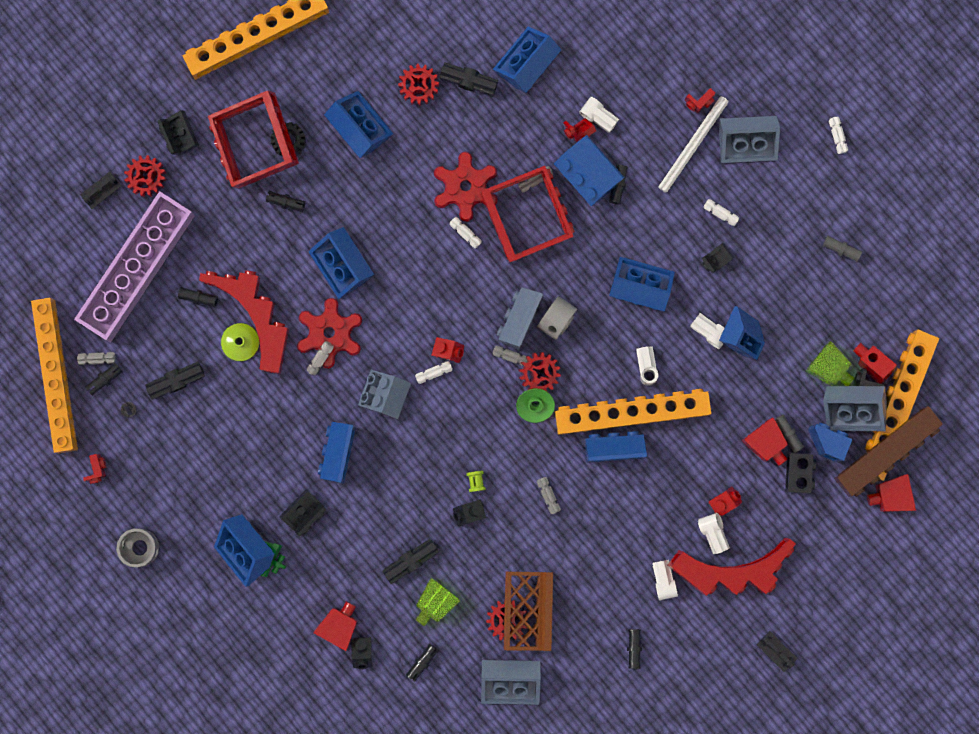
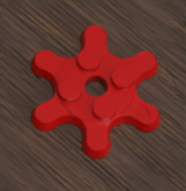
M465 151L459 154V165L456 169L448 170L443 166H438L434 170L435 178L445 184L444 192L435 197L434 203L438 208H445L449 204H456L460 209V219L464 222H469L473 218V207L478 203L485 204L480 192L487 189L486 185L490 179L496 177L497 169L493 165H487L480 170L475 169L472 165V155ZM467 181L471 184V188L468 191H463L460 188V184ZM491 194L494 204L496 205L498 202L497 196L495 194Z
M328 298L325 301L324 312L321 315H313L309 311H302L299 315V321L308 327L309 334L297 343V349L301 353H307L312 349H321L325 341L330 342L334 349L322 365L327 369L335 365V355L339 351H346L348 354L355 356L361 350L360 345L351 339L350 334L355 327H359L362 324V317L358 313H353L348 317L341 316L338 313L339 304L335 298ZM329 327L335 331L332 338H326L324 335L325 330Z

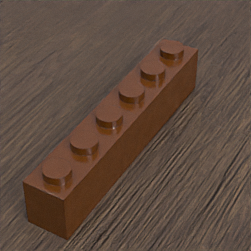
M929 406L923 407L834 478L848 497L853 495L855 497L859 496L865 491L864 486L868 483L872 485L880 479L878 475L883 471L887 473L892 470L897 460L903 461L910 455L909 451L914 447L918 449L925 443L924 439L929 435L933 437L940 432L939 427L943 423Z

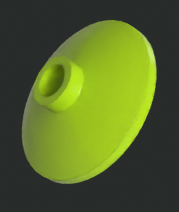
M244 323L233 324L224 331L221 338V347L225 355L230 359L246 361L252 358L258 351L259 337L251 326ZM238 338L243 340L241 345L236 344Z

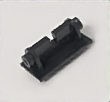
M109 171L80 195L85 203L93 209L118 190L121 184Z
M771 631L756 644L783 672L788 668H792L795 664L794 662L798 659Z

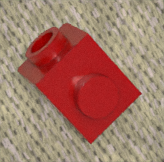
M710 88L698 101L688 94L685 98L686 106L691 111L699 113L704 107L709 108L715 101L713 98L716 93Z
M586 118L574 126L570 125L567 121L563 122L566 128L564 130L566 136L576 142L584 136L588 135L590 137L591 134L596 132L594 125Z
M436 337L431 356L460 363L464 354V345L456 341Z
M100 454L90 455L89 458L94 475L83 477V480L90 482V484L101 482V478L106 477L104 470L106 462Z
M731 486L708 502L714 512L718 513L721 517L738 507L742 500L740 493Z

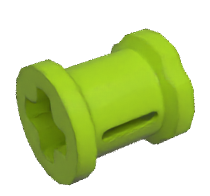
M484 471L466 473L470 482L469 492L486 490L482 478Z

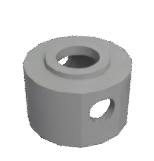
M558 296L537 328L557 340L560 335H563L574 319L577 308Z
M134 528L120 536L116 550L119 559L129 567H144L156 559L159 553V543L152 532L146 529ZM138 540H142L147 544V551L143 555H137L133 551V545Z

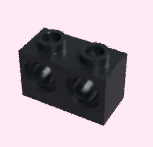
M787 454L785 492L810 494L811 490H814L815 478H812V471L816 469V459H813L812 454ZM799 459L805 460L806 467L804 469H800L797 466ZM798 478H802L805 481V486L802 489L796 485Z

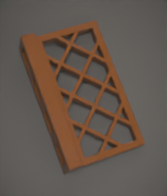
M506 571L505 651H551L553 572ZM512 576H517L522 581L516 588L511 584ZM532 576H537V584L532 588L527 581ZM523 585L530 591L524 598L518 592ZM514 595L521 600L515 608L511 604V598ZM532 595L536 598V605L533 608L526 602ZM523 604L529 610L524 618L518 612ZM514 614L521 620L515 627L510 624V618ZM532 614L536 618V624L533 627L526 622ZM523 624L529 630L524 637L517 632ZM515 634L520 641L515 646H510V638ZM531 634L536 638L535 646H530L526 642V639Z

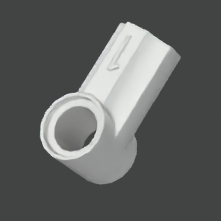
M590 97L579 111L582 117L596 123L608 133L612 131L619 121L617 117L607 111L593 97Z
M699 313L690 327L704 336L706 341L712 346L720 349L723 343L719 339L724 327L713 323Z
M653 346L636 349L640 380L644 385L651 386L658 379ZM646 372H651L654 374V379L652 381H648L644 378V374Z
M718 513L698 520L700 531L703 535H706L713 554L721 553L730 548L723 532L722 519Z
M669 560L653 563L659 600L678 597L671 568L667 566Z

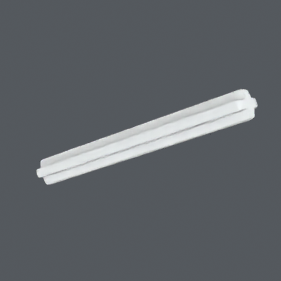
M721 96L659 185L660 190L665 193L668 192L727 106L729 101L725 97Z

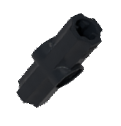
M445 62L439 79L457 84L458 87L464 90H475L489 96H494L498 84L497 79L482 75L477 70L468 67L461 68Z
M195 362L182 369L178 368L169 371L163 377L147 383L145 386L151 400H154L167 393H174L184 389L188 384L204 378L205 374L200 363Z
M430 538L415 549L412 548L400 556L399 560L390 564L382 572L389 583L393 584L406 574H410L418 569L425 561L439 553V550Z

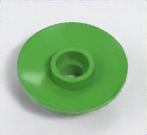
M538 388L523 392L518 397L516 403L519 416L532 423L545 421L553 414L555 408L554 399L551 394Z

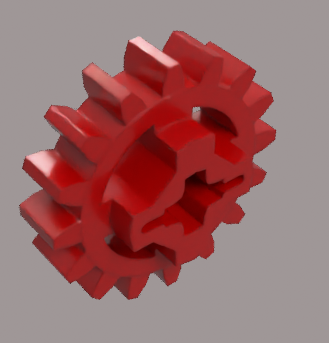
M419 64L416 65V68L410 65V71L404 69L403 73L405 76H399V80L402 82L398 83V87L403 88L399 91L400 95L405 94V101L411 99V105L415 101H417L418 106H421V101L428 104V98L434 100L433 93L438 94V89L435 88L439 86V82L435 81L438 79V76L432 75L433 69L428 71L427 65H424L423 68H420ZM429 79L431 80L430 89L426 85L429 82ZM407 80L411 84L408 90L406 88ZM415 82H417L418 84L422 82V87H416Z
M140 155L139 161L132 159L133 165L127 164L130 170L124 171V174L128 176L124 180L126 183H130L127 186L130 190L134 188V194L137 195L140 192V195L144 197L145 193L152 197L153 191L157 194L159 193L158 187L164 188L161 182L167 180L162 176L166 174V171L161 169L163 167L161 162L157 164L158 160L155 157L151 161L149 155L145 159ZM144 164H149L150 166H149V167H143L142 165H144ZM144 173H146L148 176L146 180L143 177ZM142 185L149 186L148 188H140Z
M535 352L532 353L533 358L526 356L527 362H521L524 366L523 369H518L519 372L523 373L519 379L525 380L522 385L524 387L529 385L528 390L534 388L547 391L546 388L553 390L552 384H558L555 378L561 376L556 373V370L560 369V366L554 365L557 360H550V354L544 357V352H540L539 356ZM542 360L538 365H532L534 361ZM549 366H550V368H551V375L549 374V371H548V367H549ZM533 369L541 370L543 375H545L546 377L538 376L536 371H534ZM527 371L530 372V375H531L530 380H529V378H528ZM540 381H547L546 384L537 386Z
M513 600L511 604L515 608V600ZM497 601V607L491 606L493 612H487V615L491 617V619L486 620V623H491L488 630H494L493 637L497 634L500 635V641L504 637V633H502L504 630V620L500 614L505 615V612L500 609L505 607V601L504 604ZM519 609L518 612L523 617L526 610L520 611ZM515 614L510 619L514 627L517 625L515 623ZM495 615L499 617V624L497 625V627L494 624ZM524 624L517 630L520 635H523L521 629L527 628ZM513 634V638L516 640L517 636Z

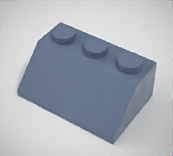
M777 116L721 118L719 126L721 163L778 160L780 126Z
M522 287L520 292L516 290L512 299L515 302L513 308H508L504 317L507 319L505 326L501 325L497 332L498 342L518 351L520 350L542 300V293Z
M885 386L826 387L823 403L826 424L830 426L831 431H886L887 400Z
M482 660L481 704L539 705L540 661Z

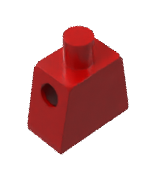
M860 343L853 350L860 357L858 365L861 368L867 369V374L875 382L883 384L894 373L897 365L875 346L868 350Z
M773 417L741 440L764 462L773 458L777 465L780 466L787 460V457L781 450L788 444Z
M908 474L900 475L875 485L877 493L867 495L868 505L879 504L881 512L916 510Z
M346 601L341 611L335 607L332 608L316 628L314 634L347 651L358 622L357 619L351 617L356 606Z

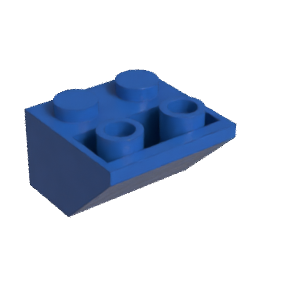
M735 306L719 341L738 354L757 360L765 344L759 321Z
M823 423L810 426L808 431L818 454L834 462L844 461L853 440L848 438L849 434L839 430L837 432L831 431L830 426Z

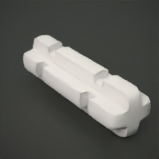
M833 117L829 120V124L832 127L831 131L834 142L837 144V153L843 154L848 151L847 144H845L846 139L842 126H840V118Z
M711 199L706 201L704 209L709 212L712 211V214L724 221L727 220L732 226L737 224L739 220L737 215L734 213L730 214L729 210L719 204L716 205Z
M457 217L453 218L450 226L454 230L457 229V232L467 242L469 241L472 247L477 248L482 243L481 239L477 236L475 237V234L465 224H461L462 222Z
M447 361L442 363L441 366L437 365L425 370L424 373H417L415 377L417 382L421 384L426 382L427 379L431 380L443 375L444 372H451L452 366Z

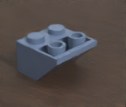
M371 370L358 406L398 419L411 383L392 375Z

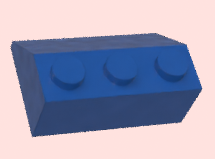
M528 26L493 70L513 87L526 93L557 57L561 48L549 35Z
M359 91L335 101L324 114L359 158L373 152L393 135V132Z
M588 135L569 148L554 163L590 206L600 202L625 178Z
M344 227L328 233L308 251L338 299L363 285L374 275Z
M619 257L609 296L618 300L632 302L636 305L650 307L654 310L665 311L675 272Z
M332 422L331 426L328 425L326 437H329L327 445L324 444L322 456H325L324 462L320 463L318 474L321 475L320 479L345 483L356 430L354 425Z
M639 431L627 432V436H620V433H608V437L592 434L589 435V438L585 439L586 463L642 459L647 457L644 434L639 435Z
M242 514L223 520L214 548L244 586L247 587L270 567L274 553Z

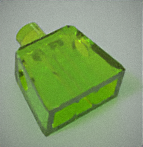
M831 341L824 346L805 370L808 374L830 386L836 385L838 381L849 386L855 379L847 372L851 362Z
M431 578L416 604L422 611L415 620L423 626L431 618L438 622L460 602V599L435 579Z

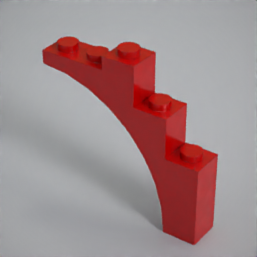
M245 270V273L239 272L238 280L233 275L225 274V277L217 276L218 273L206 271V274L200 273L199 281L201 283L217 287L230 294L246 309L255 324L260 340V370L281 375L289 329L283 323L274 322L271 325L275 304L268 297L259 296V299H257L261 278L256 275V272Z
M784 538L773 550L763 557L737 566L705 564L678 550L667 566L706 596L716 590L718 582L732 594H740L747 587V581L761 593L767 594L776 587L778 578L773 573L779 571L782 567L781 562L785 557H789L793 553V547L796 543L789 538Z

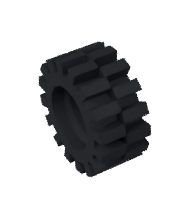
M285 122L288 132L296 138L293 147L297 156L305 148L306 139L304 132L296 123ZM272 130L273 134L270 136L272 147L277 154L282 156L274 130Z

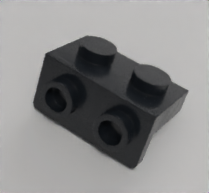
M180 110L167 119L157 120L159 130L167 143L166 147L172 155H183L199 145L185 111Z
M305 489L279 517L300 537L309 531L315 520H319L324 515L326 508Z

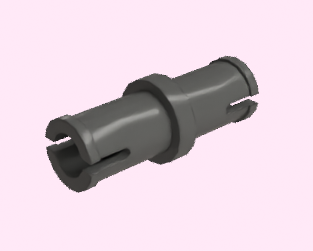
M828 235L822 246L837 252L839 256H846L858 262L863 252L847 245L845 241L840 242Z
M782 414L775 418L778 427L793 452L795 453L804 448V445L795 433V428L791 427L785 415Z

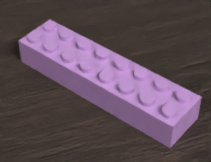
M159 191L74 320L111 343L195 215Z

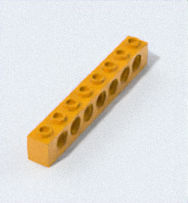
M288 0L286 4L274 6L270 9V12L264 15H256L248 23H240L232 31L221 33L214 40L209 39L203 42L202 46L187 50L186 54L182 56L196 80L330 12L324 0ZM304 4L311 5L308 10H302L301 7ZM288 12L294 13V16L290 19L284 17ZM270 21H277L276 26L268 27ZM259 29L260 33L257 36H252V30ZM236 38H243L241 44H234ZM220 46H226V50L223 53L217 52ZM202 55H209L207 61H200Z
M52 298L33 300L31 305L53 451L58 454L78 451L56 302Z
M916 330L909 334L906 341L909 344L907 350H904L900 356V368H896L893 374L894 383L892 386H889L886 392L888 397L886 420L888 417L892 418L894 426L890 428L886 424V431H872L874 432L873 437L867 441L865 446L867 452L879 443L881 435L887 437L908 420L939 341L938 337L921 330ZM915 347L921 349L922 354L920 357L914 354ZM909 364L914 366V374L908 373L907 366ZM901 382H905L908 385L907 392H903L900 389ZM894 400L900 401L901 408L899 410L893 407ZM883 471L878 475L880 477L878 481H884L887 473Z
M703 389L691 390V394H684V391L673 392V396L665 397V394L653 395V399H646V396L634 397L635 401L629 402L625 398L615 400L616 403L608 404V401L596 402L597 406L589 407V403L577 405L578 408L570 409V406L558 407L559 411H555L557 435L711 415L708 391L703 392ZM686 399L693 400V409H687L685 407L684 403ZM668 401L675 404L673 412L668 411L665 407ZM648 404L656 406L655 414L647 412L646 407ZM630 406H634L637 409V415L634 417L627 413V409ZM616 409L619 414L618 418L611 419L608 416V411ZM592 411L599 413L600 418L596 422L591 421L589 418V413ZM578 414L581 418L580 423L573 424L570 421V415Z

